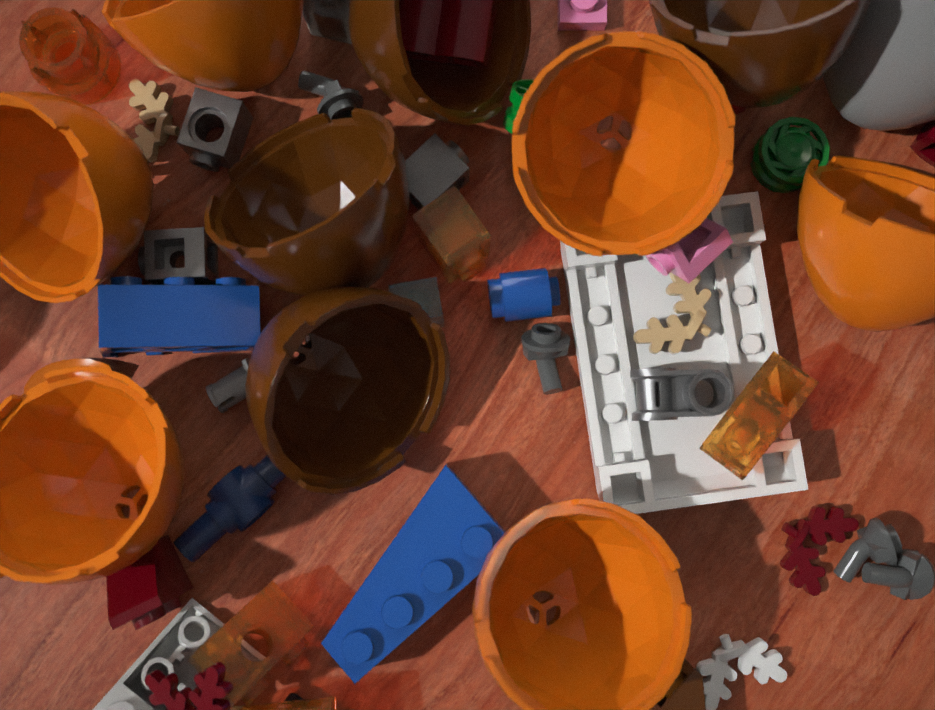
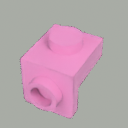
M706 218L699 227L677 243L648 254L646 258L662 275L667 276L671 272L687 283H690L730 246L733 240L727 228Z

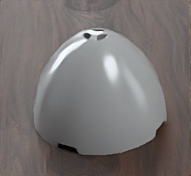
M871 0L852 44L823 76L831 102L846 120L864 129L878 131L906 129L935 120V0Z

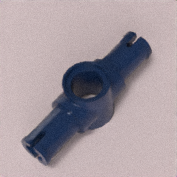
M268 455L255 466L251 463L246 468L242 465L237 466L209 491L207 496L211 500L205 505L207 511L173 541L174 545L185 558L194 563L227 532L233 534L238 529L242 533L267 512L275 503V500L272 498L277 493L275 487L287 476L277 469Z

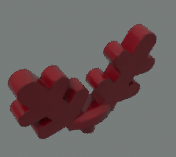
M815 505L811 507L807 519H800L795 526L788 522L784 523L781 530L789 535L785 544L788 552L780 560V566L787 571H792L795 568V571L789 578V583L797 588L803 587L804 591L812 596H817L821 593V585L818 578L824 577L826 571L819 565L811 564L809 560L817 559L819 551L810 546H803V542L809 534L813 543L823 546L827 543L825 533H828L832 541L843 543L846 539L844 532H853L858 529L859 523L855 518L844 517V510L836 506H832L826 518H824L826 510Z
M215 662L209 668L203 669L196 674L194 682L197 687L193 690L185 687L179 691V679L175 673L165 676L161 670L155 669L145 676V684L153 692L149 696L151 704H164L167 707L166 710H230L231 708L228 700L220 699L233 691L232 683L224 681L226 667L222 662Z

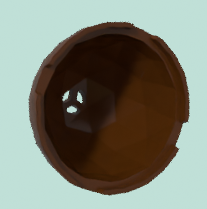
M350 0L348 13L349 34L355 53L364 70L390 99L424 117L456 125L476 124L498 114L503 109L499 103L509 88L512 87L515 81L522 79L529 53L531 36L530 0H493L496 7L488 69L407 59L401 35L399 0Z
M648 0L658 34L682 44L705 61L723 85L730 104L747 108L781 104L796 97L820 80L852 44L871 3V0Z
M355 108L351 111L352 117L331 120L326 113H321L294 123L271 135L251 149L228 170L231 182L220 198L215 195L210 196L204 214L205 232L237 266L261 282L285 292L306 296L311 292L332 286L371 287L385 274L395 259L406 229L409 210V186L405 160L399 141L387 118L374 111Z
M332 286L311 292L287 305L269 321L258 336L252 351L245 389L248 410L262 447L277 469L288 478L310 492L325 494L355 492L381 481L399 469L406 462L403 454L414 443L421 432L427 434L431 432L443 407L448 389L450 355L444 332L432 321L420 304L412 299L377 288ZM296 351L299 352V356L291 359Z

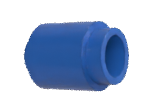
M546 268L499 273V278L488 280L492 319L504 317V321L509 322L552 316V306L560 305L557 276L549 277Z

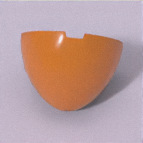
M106 0L102 14L109 25L129 46L156 67L193 84L227 92H249L269 85L288 67L299 41L304 0Z
M621 31L595 35L564 50L541 69L524 94L513 122L512 163L515 183L526 207L540 225L566 245L593 256L648 255L677 243L695 230L718 204L731 178L734 166L735 115L723 85L705 61L682 44L655 33L641 31ZM612 116L609 128L598 131L597 128L600 122L606 117ZM623 120L629 126V137H625L619 131ZM613 138L619 144V147L608 148L602 145L601 141Z
M0 91V277L16 290L38 301L49 303L73 301L87 294L108 279L130 258L138 246L148 224L153 200L154 185L148 161L137 143L119 125L107 116L78 101L42 92Z
M833 156L829 164L824 166H818L819 160L817 159L811 160L806 169L799 196L797 234L805 270L814 292L834 317L849 326L873 332L902 329L934 318L935 177L893 164L857 157Z
M74 366L53 370L44 374L45 381L34 386L21 396L11 394L0 404V573L19 582L66 585L109 576L132 565L154 547L168 529L179 507L184 486V458L173 427L159 404L146 390L126 375L98 366ZM134 489H140L132 499L127 497V493ZM123 507L130 508L129 518L125 517L122 511Z
M583 498L556 502L531 511L510 527L491 549L477 579L472 611L475 638L485 667L504 694L522 710H650L665 696L680 674L689 646L692 612L691 606L685 602L682 584L677 571L680 568L677 557L661 535L639 515L613 503ZM537 592H544L549 594L550 598L540 603L534 599L533 595ZM527 606L535 611V623L529 620ZM556 607L557 610L554 618L546 624V611Z

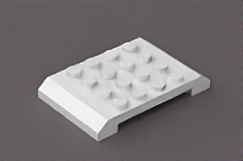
M758 191L721 196L718 204L706 217L727 228L733 243L700 273L701 280L695 287L697 294L703 289L711 291L710 299L703 306L707 313L702 321L703 324L712 328L711 332L707 337L696 332L692 340L684 341L681 351L677 354L669 353L668 346L670 342H664L661 351L657 354H652L648 349L650 344H637L633 339L636 331L648 329L646 323L652 317L657 318L663 328L668 327L665 321L672 314L678 316L683 326L688 324L691 318L689 313L678 314L673 310L674 304L682 301L681 297L670 296L666 293V287L673 283L669 274L664 276L659 273L647 260L646 255L593 256L560 241L599 501L613 503L634 514L809 490L800 439H793L760 247V244L766 240ZM646 368L718 370L727 375L733 383L735 391L734 401L728 410L716 416L678 417V420L632 421V413L637 411L636 382L630 378V370ZM701 380L695 387V397L700 405L707 407L713 400L714 392L712 386L707 381Z

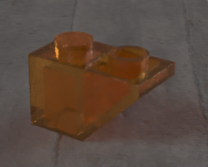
M773 351L699 449L743 481L819 382Z

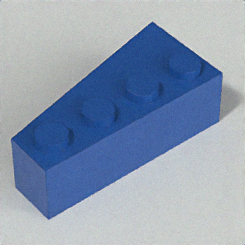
M448 464L444 466L321 642L323 647L354 684L480 574L488 553L505 533V530Z

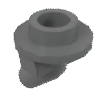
M305 70L301 72L298 80L299 89L323 96L317 107V114L326 113L331 120L352 117L351 111L353 109L362 108L363 97L358 90L341 87L338 80Z
M552 323L535 324L531 330L524 332L521 337L523 355L528 360H536L543 394L545 395L562 391L555 358L568 354L571 340L567 333L561 331L558 325Z
M878 517L870 519L867 527L857 530L859 539L850 545L833 572L842 580L851 583L868 557L876 564L882 563L887 566H896V555L902 553L903 549L895 528L891 524L884 525Z
M903 549L902 553L896 555V566L869 562L863 565L862 580L865 583L890 587V594L903 600L921 599L931 593L935 586V569L933 564L925 555L916 550Z

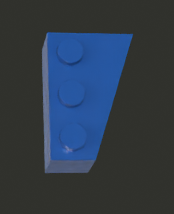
M112 277L110 278V285H98L99 350L102 357L114 358L118 357V353L146 352L148 356L164 355V352L192 351V353L197 354L253 351L258 336L261 334L259 285H246V279L239 277L216 279V285H195V279L190 277L164 278V285H142V278Z

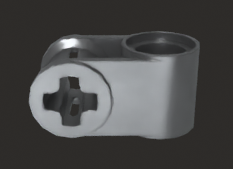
M676 368L630 370V378L636 382L637 411L632 413V421L678 420V417L716 416L728 410L734 401L735 391L733 383L727 375L718 370H676ZM701 380L707 381L712 386L714 392L713 400L707 407L700 405L695 397V387Z

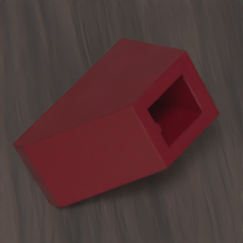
M169 535L161 537L149 552L132 565L106 576L108 621L112 630L132 621L135 630H138L182 606L178 596L193 589V586Z

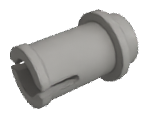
M249 358L242 360L243 366L217 382L206 386V392L215 407L218 406V410L221 413L226 412L228 408L246 398L245 384L250 362Z

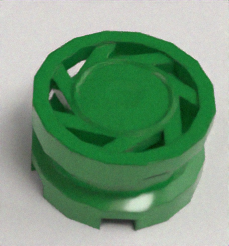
M792 116L780 119L769 127L756 141L751 150L753 151L752 161L750 162L751 169L758 182L772 192L786 194L797 191L802 187L804 175L811 160H819L818 166H824L828 163L830 147L826 134L817 124L807 118ZM809 132H812L813 135L817 138V140H815Z

